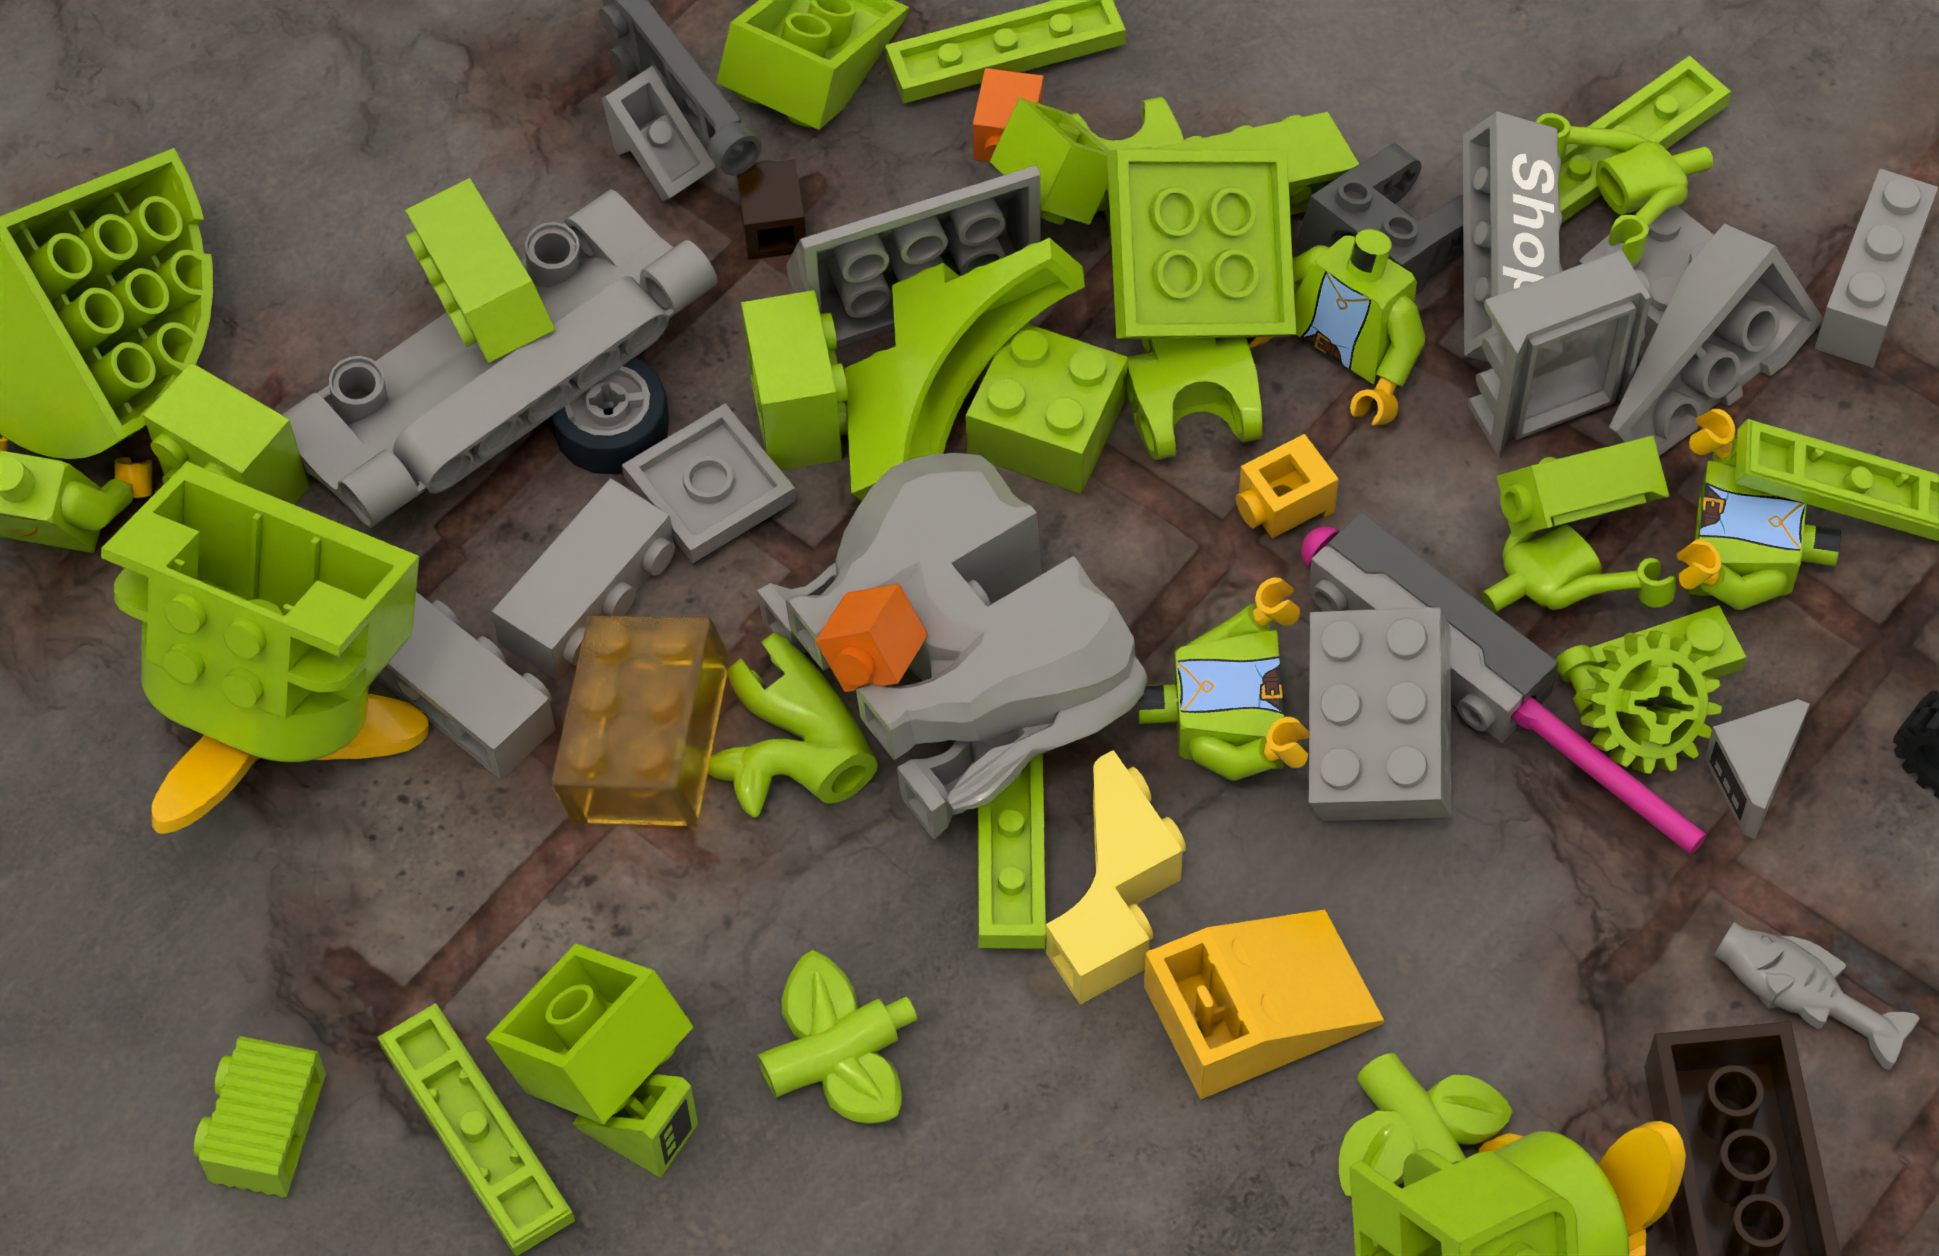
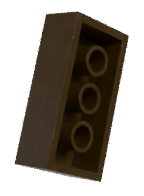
M1791 1021L1654 1034L1644 1066L1654 1121L1672 1124L1683 1140L1686 1153L1682 1180L1670 1204L1680 1256H1841Z

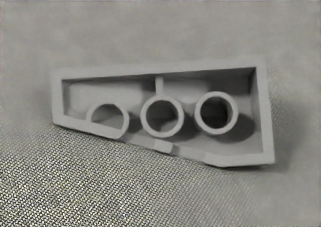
M1724 223L1687 266L1609 426V429L1619 443L1654 435L1659 456L1698 428L1696 423L1697 417L1705 414L1718 403L1730 406L1743 396L1742 386L1760 373L1771 376L1783 368L1822 323V315L1775 245Z

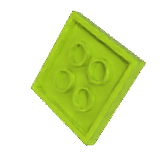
M1115 149L1107 152L1116 339L1249 338L1296 335L1287 150Z

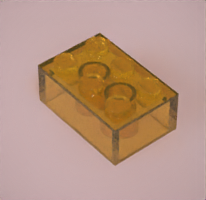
M587 617L551 781L553 790L573 823L697 826L730 656L711 618Z

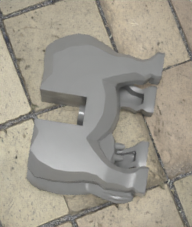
M964 453L934 454L911 459L891 467L872 486L855 511L844 531L836 563L829 566L819 577L804 587L788 589L769 583L757 590L762 620L771 634L777 632L786 637L803 654L808 651L824 671L830 666L815 640L845 593L900 584L928 633L927 638L908 667L923 681L903 686L865 684L856 688L860 718L893 760L908 752L915 744L947 740L956 741L948 751L927 759H911L897 767L901 797L933 840L948 828L953 815L963 813L968 809H975L993 801L1013 783L1029 761L1038 755L1094 734L1131 710L1143 696L1148 680L1145 669L1135 656V639L1114 602L1091 582L1078 560L1072 556L1042 574L1037 512L1031 505L1022 502L1011 492L996 468L981 455Z

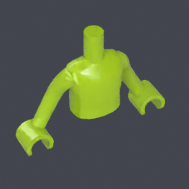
M1554 113L1543 114L1536 121V123L1557 128L1558 155L1560 159L1565 155L1567 144L1611 148L1624 152L1597 162L1596 181L1608 205L1617 214L1621 215L1615 220L1611 228L1608 243L1610 246L1624 243L1622 251L1630 264L1639 262L1643 257L1649 226L1667 209L1679 206L1687 200V176L1710 170L1713 167L1712 153L1705 146L1671 155L1659 143L1626 131L1570 126L1566 118ZM1638 211L1635 215H1625L1631 212Z
M1546 457L1539 462V464L1556 460V458ZM1562 524L1533 540L1531 538L1536 531L1512 537L1510 533L1502 552L1503 566L1508 577L1481 592L1483 604L1493 613L1502 610L1525 595L1542 607L1559 610L1591 595L1626 589H1637L1638 598L1643 604L1657 608L1666 606L1673 601L1676 592V577L1669 576L1666 579L1657 581L1661 573V563L1654 558L1644 559L1636 571L1601 574V563L1591 546L1572 527Z

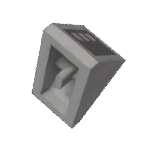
M1796 699L1714 726L1704 759L1743 835L1753 839L1757 837L1800 736L1810 706L1807 702Z

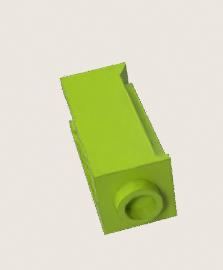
M1654 435L1531 465L1496 476L1501 492V509L1504 516L1508 519L1512 537L1670 497Z

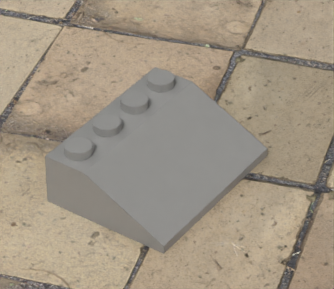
M1032 166L799 240L786 264L789 294L815 290L820 314L832 313L837 348L895 330L893 284L914 276L923 269L934 267L941 263H944L956 274L962 276L971 272L976 267L990 264L1018 252L1027 245L1041 242L1040 173L1036 166Z

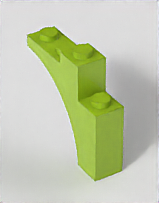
M1048 238L1041 242L1027 245L1022 250L990 264L976 267L971 272L959 276L947 265L941 263L937 266L923 269L918 274L893 284L896 346L888 350L876 352L869 358L845 368L848 400L846 402L851 493L863 501L872 486L891 467L927 455L944 454L946 442L961 405L989 361L1017 331L1040 312L1060 299L1085 287L1083 266L1051 238Z

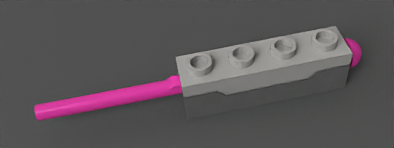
M1360 512L1341 531L1333 527L1324 526L1318 527L1306 535L1301 546V556L1307 568L1310 569L1308 592L1322 611L1441 607L1451 628V704L1457 708L1460 716L1469 726L1482 732L1486 730L1501 743L1515 731L1516 726L1533 730L1688 854H1693L1702 845L1707 836L1706 833L1542 705L1552 694L1558 662L1363 512Z

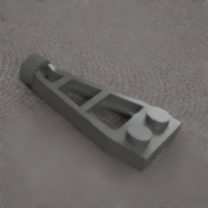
M603 0L604 7L599 9V15L605 29L611 36L613 48L608 51V55L617 74L624 81H627L648 67L653 66L695 134L709 145V157L725 174L731 176L739 175L752 167L760 156L762 149L761 141L741 122L736 112L647 0Z

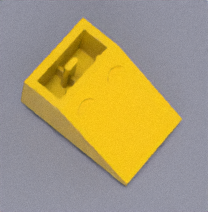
M1325 909L1207 927L1145 953L1144 988L1200 1100L1384 1024V1019Z

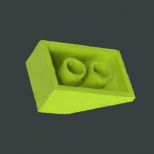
M758 0L730 22L716 83L735 91L738 97L747 102L761 103L787 115V118L797 125L820 130L846 107L885 50V45L889 44L907 18L909 7L895 0Z

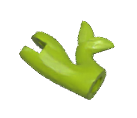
M774 632L765 638L762 644L771 655V661L785 675L768 688H765V682L740 658L727 669L729 681L735 694L750 712L760 719L800 737L804 741L781 738L769 739L751 746L725 749L698 762L701 768L712 777L734 782V790L741 807L748 815L754 818L758 817L761 813L772 777L775 775L783 774L802 784L823 803L832 804L847 800L858 793L873 778L878 769V763L872 748L854 716L838 693L815 665L793 643L781 634Z

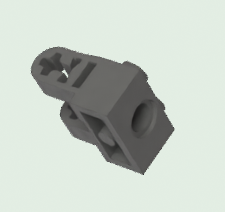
M1392 144L1310 196L1295 248L1304 253L1317 245L1331 247L1343 236L1356 237L1358 232L1362 230H1378L1387 235L1392 242L1388 258L1414 275L1417 281V295L1423 291L1428 278L1464 254L1463 194L1455 197L1423 219L1416 221L1395 205V203L1400 201L1416 182L1421 171V162L1399 145Z

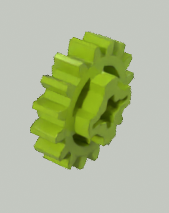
M1650 630L1646 639L1643 635L1631 632L1625 634V650L1607 644L1602 649L1608 664L1604 668L1589 665L1586 670L1592 678L1597 680L1595 689L1581 690L1579 694L1580 698L1593 703V711L1586 713L1580 718L1582 725L1599 728L1600 730L1592 739L1591 744L1600 750H1611L1609 758L1618 765L1627 768L1631 764L1633 770L1646 774L1652 773L1655 764L1658 768L1670 772L1677 770V753L1681 756L1695 759L1699 754L1693 743L1694 739L1697 736L1710 739L1712 729L1704 724L1706 716L1720 714L1722 706L1708 702V693L1715 691L1721 686L1720 680L1702 676L1701 674L1711 662L1710 659L1704 655L1690 654L1693 643L1689 640L1674 637L1670 641L1669 634ZM1678 677H1680L1683 687L1678 682ZM1655 697L1667 700L1665 704L1654 703L1653 706L1646 707L1634 704L1635 700L1647 701L1648 698ZM1617 714H1618V716L1621 718V720L1624 722V723H1623V730H1622V728H1621V726H1620V724H1619V721H1618V718H1617Z

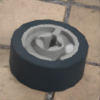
M633 358L551 416V423L559 450L575 466L592 473H623L622 464L667 438L669 412L666 393L659 375L646 362ZM613 408V414L604 415L605 409Z

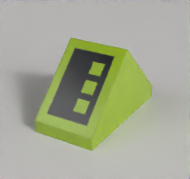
M650 1074L631 1095L627 1105L612 1115L605 1124L581 1115L576 1117L573 1124L584 1134L661 1178L698 1126V1119L691 1085L683 1077Z

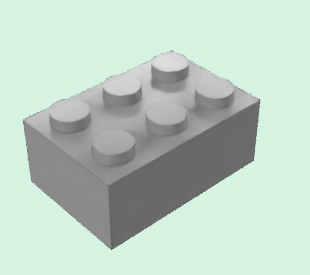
M1441 607L1310 612L1309 804L1321 821L1451 818V628Z

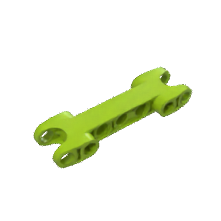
M1162 97L1141 101L1143 126L1134 136L1124 140L1101 138L1089 129L1087 123L1078 113L1070 114L1110 151L1115 149H1137L1146 146L1157 148L1180 143L1184 140L1181 129L1169 105ZM1108 185L1096 213L1103 211L1111 237ZM1215 338L1141 339L1145 354L1128 357V403L1135 426L1147 451L1154 460L1176 456L1174 426L1184 416L1197 412H1208L1221 417L1228 423L1232 432L1241 443L1262 439V408L1257 370L1246 338H1221L1216 340Z

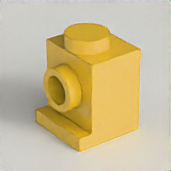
M1303 434L1241 466L1239 494L1236 495V504L1242 518L1251 528L1262 524L1273 539L1319 514H1322L1325 518L1335 513L1339 479L1308 437Z

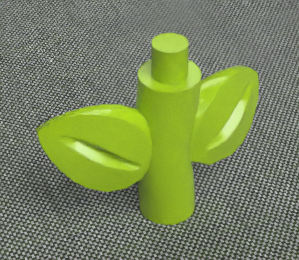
M814 950L809 951L800 958L790 973L781 999L782 1015L793 1034L799 1039L756 1055L764 1080L775 1098L822 1081L824 1095L829 1106L844 1118L867 1124L889 1121L898 1116L902 1104L901 1084L893 1064L877 1052L898 1041L896 1030L918 1020L915 1009L907 996L886 1006L877 998L858 1008L854 987L846 974L828 957Z
M1388 1053L1379 1056L1369 1062L1357 1076V1082L1379 1110L1355 1122L1345 1135L1339 1154L1341 1187L1346 1197H1351L1349 1166L1359 1161L1364 1162L1398 1186L1404 1182L1403 1167L1405 1159L1408 1155L1418 1150L1430 1149L1452 1164L1464 1160L1466 1157L1458 1144H1477L1493 1138L1509 1122L1513 1110L1508 1101L1496 1089L1478 1078L1469 1075H1450L1437 1082L1427 1092L1396 1054Z

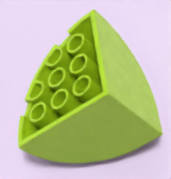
M175 148L0 216V434L20 447L37 454L60 459L86 458L99 454L142 429L146 425L143 414L191 362L196 365L205 343L211 318L213 263L211 254L204 253L198 226L204 220L202 209L190 177Z

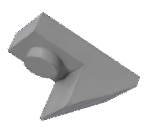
M653 66L648 67L601 98L614 150L617 155L631 151L662 201L670 199L716 168Z

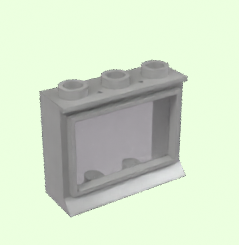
M1622 249L1485 300L1484 309L1499 333L1482 339V348L1492 369L1476 375L1477 386L1481 394L1469 398L1468 407L1498 458H1500L1506 442L1510 438L1514 437L1515 440H1519L1614 404L1617 398L1620 402L1622 401L1637 370L1636 363L1641 341L1645 338L1644 328L1649 306L1653 302L1652 289L1647 277L1641 270L1633 269Z

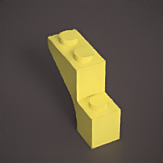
M1114 750L1098 758L1093 767V817L1096 865L1094 881L1085 896L1073 908L1046 924V954L1080 1005L1145 970V953L1149 951L1150 940L1153 939V931L1145 914L1136 904L1181 880L1183 852L1186 851L1184 838L1175 822L1170 817L1161 819L1151 805V793L1141 773L1135 767L1127 769Z

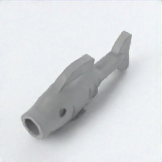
M1733 922L1714 957L1726 963L1736 977L1755 995L1759 996L1768 1009L1780 1007L1788 1012L1798 1013L1803 1020L1817 1029H1822L1828 1016H1831L1864 1035L1869 1040V1046L1875 1058L1887 1070L1892 1069L1899 1056L1903 1042L1920 1020L1918 1015L1909 1012H1889L1881 1015L1844 994L1836 979L1841 976L1846 964L1821 946L1794 936H1776L1766 932L1750 930Z

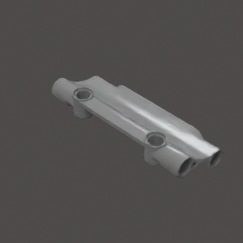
M612 189L607 190L566 218L564 224L549 222L536 226L526 238V258L521 263L532 279L556 330L488 363L477 342L465 347L452 320L445 313L376 361L363 356H352L339 361L332 368L327 387L318 393L310 394L281 414L290 419L305 472L329 488L369 528L376 526L425 490L434 494L445 491L650 347L664 333L668 326L669 318L715 287L718 282L716 273L701 249L689 240H684L675 247L671 246L646 223L618 192ZM555 257L564 260L558 264L542 262L545 259ZM364 390L371 393L363 399L347 397L355 391Z

